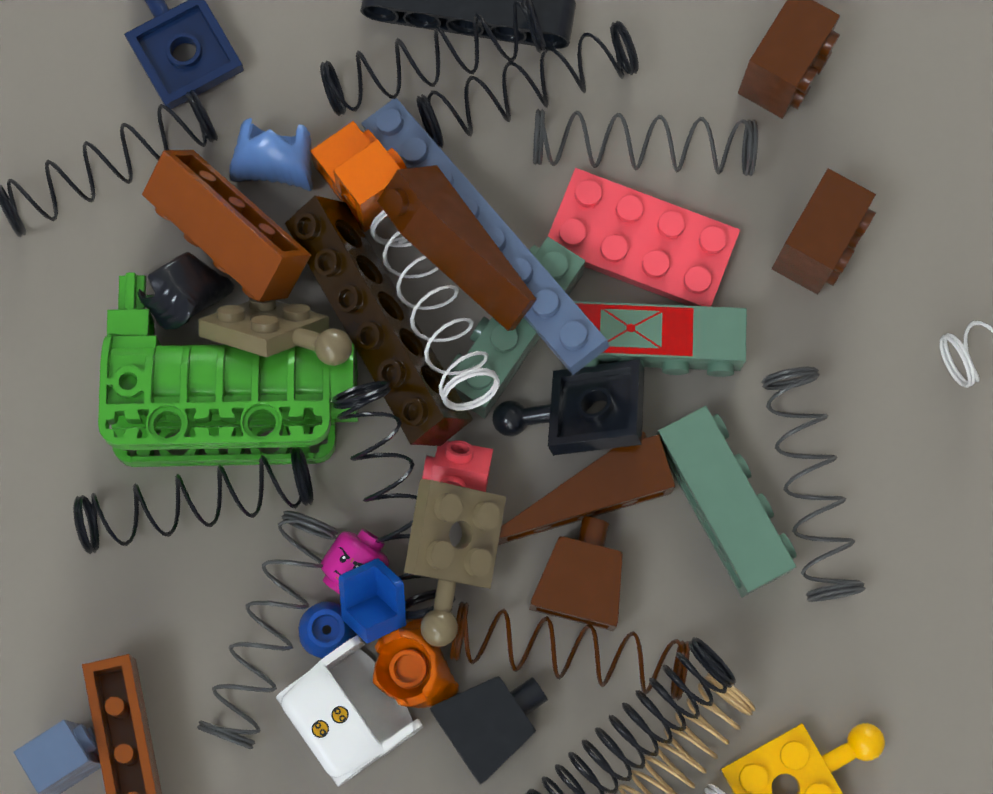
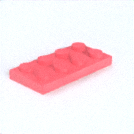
M575 168L548 237L586 260L584 266L586 268L687 306L711 307L740 229Z

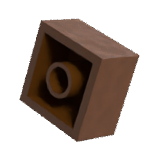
M787 0L749 60L738 94L783 119L790 106L798 110L808 94L816 74L819 75L832 54L833 47L840 37V34L834 31L840 15L814 0Z
M828 168L786 240L772 270L817 295L825 283L834 286L852 257L860 238L864 235L876 212L869 209L876 194Z

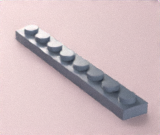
M397 98L392 99L361 123L364 130H370L386 151L393 148L402 158L407 168L437 165L537 299L524 318L572 375L609 348L608 341Z

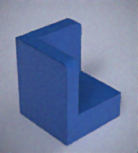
M379 558L339 576L342 620L366 644L406 626L404 583Z

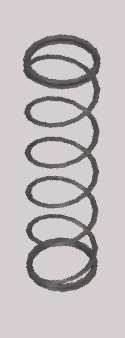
M539 109L536 110L533 149L534 165L537 163L539 165L542 164L543 142L550 164L555 166L559 162L571 124L575 116L578 115L584 132L589 161L593 168L599 166L612 126L616 118L620 117L626 135L631 165L635 171L642 164L651 133L658 119H661L664 123L672 165L676 173L683 166L692 135L700 121L704 122L706 126L714 169L718 175L723 171L737 128L741 123L745 124L742 170L745 176H752L755 171L758 150V125L755 120L751 121L749 119L746 121L741 119L735 124L728 138L720 167H718L710 125L704 117H699L689 131L677 167L668 122L662 115H658L649 127L636 165L627 122L621 113H616L608 125L597 161L594 163L584 117L580 111H575L567 123L558 154L553 162L544 123L545 111L543 109L541 111Z
M807 366L769 374L763 378L761 383H763L762 387L767 390H779L767 402L766 408L770 412L778 416L790 418H816L784 434L776 442L775 449L777 452L793 458L827 459L791 477L784 485L783 490L795 498L838 500L800 519L794 525L792 532L797 537L806 540L849 542L815 558L802 569V576L808 580L835 584L817 588L806 593L808 597L806 600L818 602L855 595L863 592L866 588L863 587L865 583L859 580L817 578L806 574V570L812 565L853 546L856 542L851 538L815 537L797 532V528L805 521L846 501V498L842 496L802 495L788 490V486L794 480L837 459L835 455L794 454L782 451L779 448L780 443L790 435L821 422L829 416L827 414L784 413L776 411L771 407V402L782 393L817 380L820 375L818 374L819 370L815 367ZM801 376V377L794 378V379L783 380V379H787V378H791V377Z
M290 510L283 511L284 515L281 516L283 521L278 523L279 531L291 544L319 564L275 559L264 562L262 569L269 579L304 605L274 601H252L245 605L247 613L257 623L288 646L251 642H237L229 646V651L235 659L265 680L273 688L235 684H219L212 687L213 694L217 699L251 723L256 730L218 727L202 720L199 721L200 725L197 726L198 730L248 749L254 748L255 741L239 734L251 735L259 733L261 730L258 724L224 699L216 689L226 688L255 692H273L277 687L271 679L236 654L233 648L242 646L282 651L294 648L286 637L259 619L250 610V606L269 605L293 609H306L310 607L304 598L271 575L266 569V565L288 564L311 568L323 567V564H321L322 560L293 540L282 529V525L288 523L305 532L330 540L336 539L338 534L334 527L315 518Z

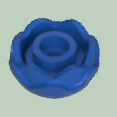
M331 601L319 602L311 606L302 615L298 626L302 647L309 654L321 659L356 636V633L342 620L341 605ZM330 626L331 632L324 634L323 627Z

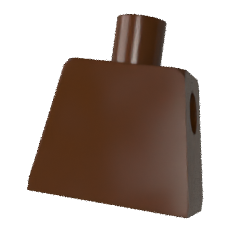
M585 516L582 519L577 540L559 536L533 594L529 610L586 625L592 624L594 627L609 631L615 630L619 617L622 552L604 547L610 525L609 522Z

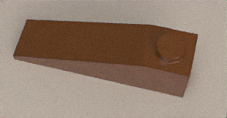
M437 165L398 169L377 201L403 237L507 331L514 330L537 300Z
M642 432V445L613 448L502 525L498 545L579 522L585 516L595 517L670 495L675 488V483L659 434L647 438L646 433Z

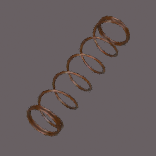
M463 601L459 603L456 618L458 632L452 641L451 660L455 659L457 662L460 659L464 638L467 659L471 664L476 663L483 654L500 616L504 613L509 661L513 671L517 672L522 668L543 623L548 621L553 671L557 679H561L566 674L582 637L590 628L594 641L597 680L601 687L608 683L625 644L631 636H634L638 650L642 692L646 695L652 689L650 683L647 689L645 687L642 646L638 635L634 631L627 634L623 639L602 682L598 637L592 624L586 625L581 630L559 675L554 628L548 616L542 618L538 623L520 663L515 667L510 618L505 609L500 610L495 616L484 642L473 660L470 654L467 623L469 604L467 602L464 604ZM674 639L667 645L652 678H657L664 659L674 644H678L677 652L682 653L689 660L690 648L688 641L684 642L682 640L680 642L678 639ZM675 657L673 671L685 684L688 669ZM672 681L671 697L673 699L676 698L678 701L681 699L683 691Z

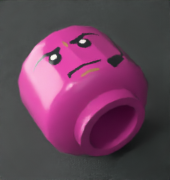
M361 529L358 535L348 531L341 532L322 559L321 564H323V567L321 569L325 574L322 581L340 594L338 579L341 574L376 558H379L388 567L389 559L381 551L385 543H377L378 537L365 529Z

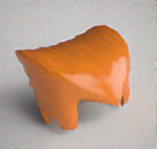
M422 619L412 620L406 626L379 638L375 645L378 657L374 665L373 683L383 693L395 699L400 706L432 707L455 696L459 692V685L451 674L440 647L430 645L422 637L420 630Z

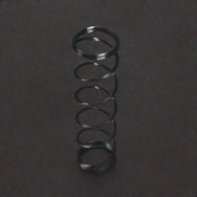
M516 0L513 5L514 53L512 58L503 51L483 17L478 13L475 14L473 20L475 64L473 70H469L465 66L442 28L436 25L434 29L436 76L433 83L424 77L402 40L397 38L395 41L397 89L394 95L389 94L384 89L363 53L358 50L356 62L359 93L358 102L355 107H351L346 103L338 76L332 64L327 60L325 63L322 62L320 65L321 78L332 110L336 115L340 116L345 114L346 108L351 111L359 109L363 94L361 60L382 93L390 99H396L401 88L399 45L422 81L431 87H435L440 75L438 31L462 69L474 75L479 64L478 19L500 54L509 62H514L518 53L517 5L527 19L537 52L540 54L542 51L545 52L546 45L532 0H522V3Z
M620 21L612 22L610 27L617 63L598 37L591 33H583L578 43L577 52L580 79L559 51L552 47H546V51L542 52L540 59V78L543 96L528 73L517 63L508 61L502 74L506 113L487 85L479 78L469 76L464 89L468 128L451 103L438 91L431 90L428 97L423 94L421 97L417 96L418 110L427 134L439 147L443 148L442 132L431 106L432 95H437L448 106L464 132L468 136H472L473 129L468 97L471 80L477 81L485 89L503 118L510 122L511 115L506 85V73L509 66H515L525 76L543 106L547 108L549 103L544 76V57L547 51L554 52L563 61L580 90L586 93L581 56L582 42L585 37L593 38L601 46L621 79L624 78L623 69L627 74H637L639 69L638 57L627 28ZM619 34L621 35L622 40H623V42H624V44H625V47H626V50H627V53H628V56H629V61H628V59H627V57H626V54H625V52H624V49H623V46H622V43H621Z
M194 90L187 91L186 96L200 124L203 143L173 110L161 104L158 107L157 116L164 150H169L162 121V108L169 112L200 146H206L207 138L212 143L214 140L217 141V133ZM122 123L120 136L128 168V180L118 172L98 148L92 143L85 141L83 143V156L91 187V198H88L57 164L47 160L45 162V172L53 203V217L43 211L30 195L15 180L10 178L7 181L8 194L0 185V206L17 236L22 237V235H26V229L17 212L11 187L12 183L40 214L51 221H55L58 216V207L49 164L57 170L84 200L91 203L94 202L96 193L87 154V145L96 152L118 178L127 184L132 183L133 173L125 140L124 127H127L157 160H159L160 156L131 125Z
M376 381L350 388L337 394L331 400L334 403L333 407L336 409L350 408L338 414L337 418L340 420L367 416H385L394 418L397 422V427L391 434L350 458V460L356 461L379 457H397L406 459L410 464L409 470L400 479L388 487L363 499L364 502L387 498H411L417 500V496L411 494H384L398 486L411 474L414 467V462L411 458L398 453L368 454L392 439L399 431L402 424L401 419L385 412L352 413L368 403L386 396L391 391L390 383L387 381ZM413 520L400 529L378 538L376 542L410 538V534L400 533L410 528ZM408 573L398 576L401 580L429 578ZM436 590L426 591L405 600V610L418 603L435 599ZM434 607L406 611V620L422 619Z
M297 447V449L293 448L291 451L292 469L299 494L296 504H292L287 499L266 457L261 455L259 459V498L254 513H249L243 507L224 467L219 464L217 468V509L215 518L211 523L204 521L197 512L181 476L177 474L175 476L174 525L169 532L162 531L156 524L146 506L138 484L135 483L133 485L134 525L132 535L128 541L119 540L113 533L103 515L95 493L91 494L92 504L84 495L81 497L77 496L74 500L73 513L78 538L87 553H96L99 548L98 512L110 536L118 544L128 546L133 541L137 531L139 501L153 527L163 536L169 537L175 532L179 521L180 487L196 518L203 525L212 527L216 524L221 510L222 476L240 510L246 516L254 518L262 506L264 465L277 492L288 506L296 509L301 502L305 506L308 504L312 505L314 500L313 488L305 455L300 447ZM83 509L89 525L90 541L84 524Z

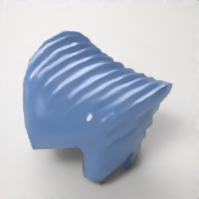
M251 118L244 120L240 127L237 145L229 167L230 180L234 182L268 180L271 183L278 181L281 184L287 183L290 186L294 185L304 190L312 191L311 138L307 127L300 124L297 127L296 136H280L271 129L267 131L259 129L256 125L251 124Z

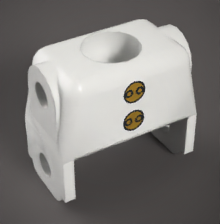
M358 635L329 653L310 671L276 696L288 718L337 787L346 783L376 760L389 754L424 727L419 719L412 720L407 707L400 706L395 699L383 693L373 683L375 661L361 650L365 643Z

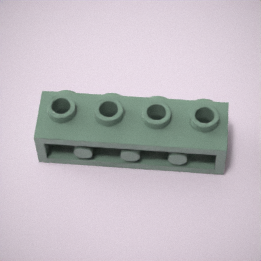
M547 237L540 248L533 245L529 251L562 289L570 295L583 276L586 260L550 237ZM483 317L470 337L475 343L468 353L475 351L486 352L489 355L488 360L480 368L495 371L500 379V386L495 395L481 406L470 409L484 419L540 339V336L524 317L517 327L511 331H507L493 317L490 320ZM460 353L457 354V356L453 359L451 364L464 355ZM471 356L458 363L450 372L472 368L484 360V356ZM447 375V376H448L449 379L451 380V379H452L454 376H456V375ZM478 375L467 378L458 383L454 388L463 403L483 396L494 384V379L487 375Z

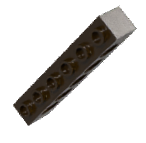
M315 195L285 222L287 229L293 239L311 254L307 264L374 381H387L390 383L391 391L384 396V399L392 413L401 419L402 424L400 427L411 445H443L470 423L473 418L468 410L456 411L444 405L439 395V384L443 374L434 371L425 362L424 351L427 340L418 337L411 329V313L408 307L397 296L395 285L347 203ZM415 321V327L421 334H423ZM430 347V361L435 367L444 370ZM446 376L443 389L445 385L450 381L448 376ZM453 387L447 395L448 400L454 403H463Z

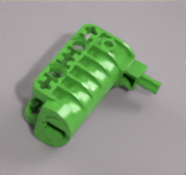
M133 272L119 276L118 310H107V336L104 338L101 351L98 426L104 440L112 446L117 458L126 466L259 465L261 455L266 457L269 465L292 464L291 453H289L290 447H295L296 449L300 447L303 450L307 464H318L328 460L335 452L336 422H358V417L338 419V414L350 408L336 409L331 401L337 394L359 386L357 350L353 343L350 357L347 361L337 366L324 364L318 359L315 351L299 346L269 357H263L225 344L161 345L155 335V320L149 309H145L137 294L139 288L146 294V276L136 275ZM272 431L266 436H260L264 432ZM323 440H328L327 444L320 445L319 452L312 453L310 451V446L317 445ZM244 448H250L252 454H244ZM258 448H279V450L267 454L261 452ZM172 449H189L182 455H173L167 451ZM200 449H204L206 455H199ZM219 449H228V454H221ZM128 450H137L135 456H130ZM154 450H159L160 456H153Z

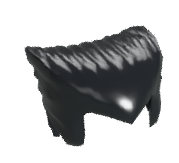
M185 252L148 275L155 294L146 295L140 288L137 294L141 303L149 309L159 326L165 330H171L181 327L203 309L225 298L233 292L235 285L229 278L218 274L216 270L210 268L193 254Z

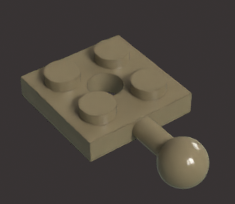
M249 297L248 302L240 305L219 307L217 313L198 319L199 337L263 357H269L299 346L315 351L318 359L324 364L337 366L347 361L352 352L350 337L340 329H329V316L310 311V307L304 304H285L276 300L259 302Z
M420 479L404 573L438 579L434 608L423 617L420 626L422 637L432 646H446L457 635L458 623L455 616L451 613L457 583L491 589L506 502L505 496L439 481ZM458 522L462 530V537L460 542L454 547L450 542L449 532L452 525Z

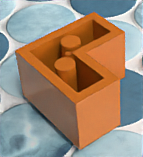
M354 121L310 150L314 167L339 200L347 203L361 229L364 232L369 230L374 218L383 210L377 202L396 171L407 168L402 158L393 148L386 151L370 130L367 129L362 132Z

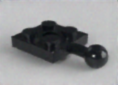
M640 359L599 364L596 367H583L574 375L568 369L553 371L551 404L524 408L523 405L516 401L502 402L493 412V425L500 434L511 437L522 433L527 425L549 423L548 447L553 456L642 445L645 369ZM597 401L607 402L601 411L593 414L586 413L593 403Z

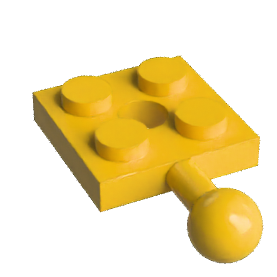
M803 723L720 770L734 794H773L772 782L781 774H788L796 780L798 785L797 794H843L831 773L856 758L862 761H871L878 758L884 750L885 738L881 730L875 725L869 723L858 724L849 732L847 743L821 756Z

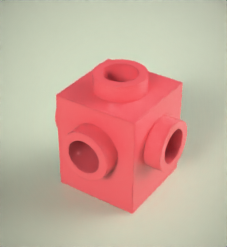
M460 440L446 441L443 445L437 447L435 457L426 456L422 479L486 492L493 449L474 446Z

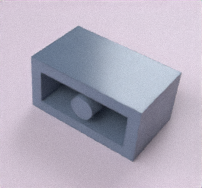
M62 720L13 752L38 794H61L101 768L94 729L91 726L86 728L83 724L68 720Z

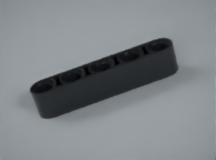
M362 0L360 11L369 19L434 30L437 25L444 32L474 36L473 20L475 14L478 13L486 21L496 40L514 43L513 5L516 0ZM532 0L546 47L554 49L568 47L576 9L575 0ZM517 5L518 44L535 46L527 19ZM478 19V37L491 39Z

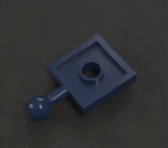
M144 0L154 18L124 33L161 101L170 109L188 101L187 91L194 90L198 96L244 71L243 64L205 0H187L172 9L168 8L164 0ZM181 44H191L196 48L195 55L187 61H179L173 58L175 48Z

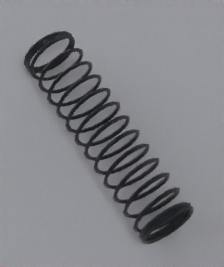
M693 637L692 641L688 642V646L706 671L722 684L723 689L717 688L704 679L682 653L677 652L676 657L700 681L709 697V702L693 694L669 666L663 665L664 672L686 693L692 702L696 712L695 715L677 705L656 679L649 678L652 687L677 712L682 722L681 727L665 719L653 702L642 691L636 690V696L641 703L662 722L668 734L667 740L653 733L642 717L628 703H622V708L627 715L649 735L655 747L654 752L641 747L625 725L614 715H609V721L612 726L638 751L642 762L640 765L628 760L614 740L600 727L595 728V732L602 743L625 764L628 771L627 777L615 773L598 749L589 741L582 740V746L588 755L611 775L615 785L613 790L602 786L589 766L577 754L573 752L568 753V757L575 768L598 788L600 794H605L604 792L616 794L618 792L617 779L630 781L632 779L631 767L639 769L645 767L644 754L657 756L659 754L657 741L670 744L672 742L670 728L684 731L686 729V722L683 715L698 719L700 712L696 701L702 705L712 706L713 696L710 689L718 693H726L727 688L735 685L736 679L731 670L701 639ZM560 764L555 765V770L561 780L575 794H586L578 781L566 768ZM564 774L573 782V784H574L576 787H574V786L570 783V781L564 776ZM542 777L543 786L549 794L556 793L548 783L559 794H564L550 778ZM529 789L525 794L541 793L534 789Z

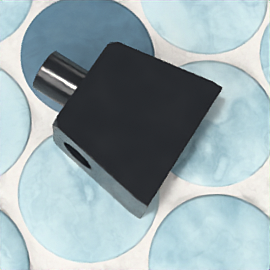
M497 676L435 704L430 708V711L479 785H481L535 734L536 730L526 715L544 704L548 699L533 677L510 692L502 679Z

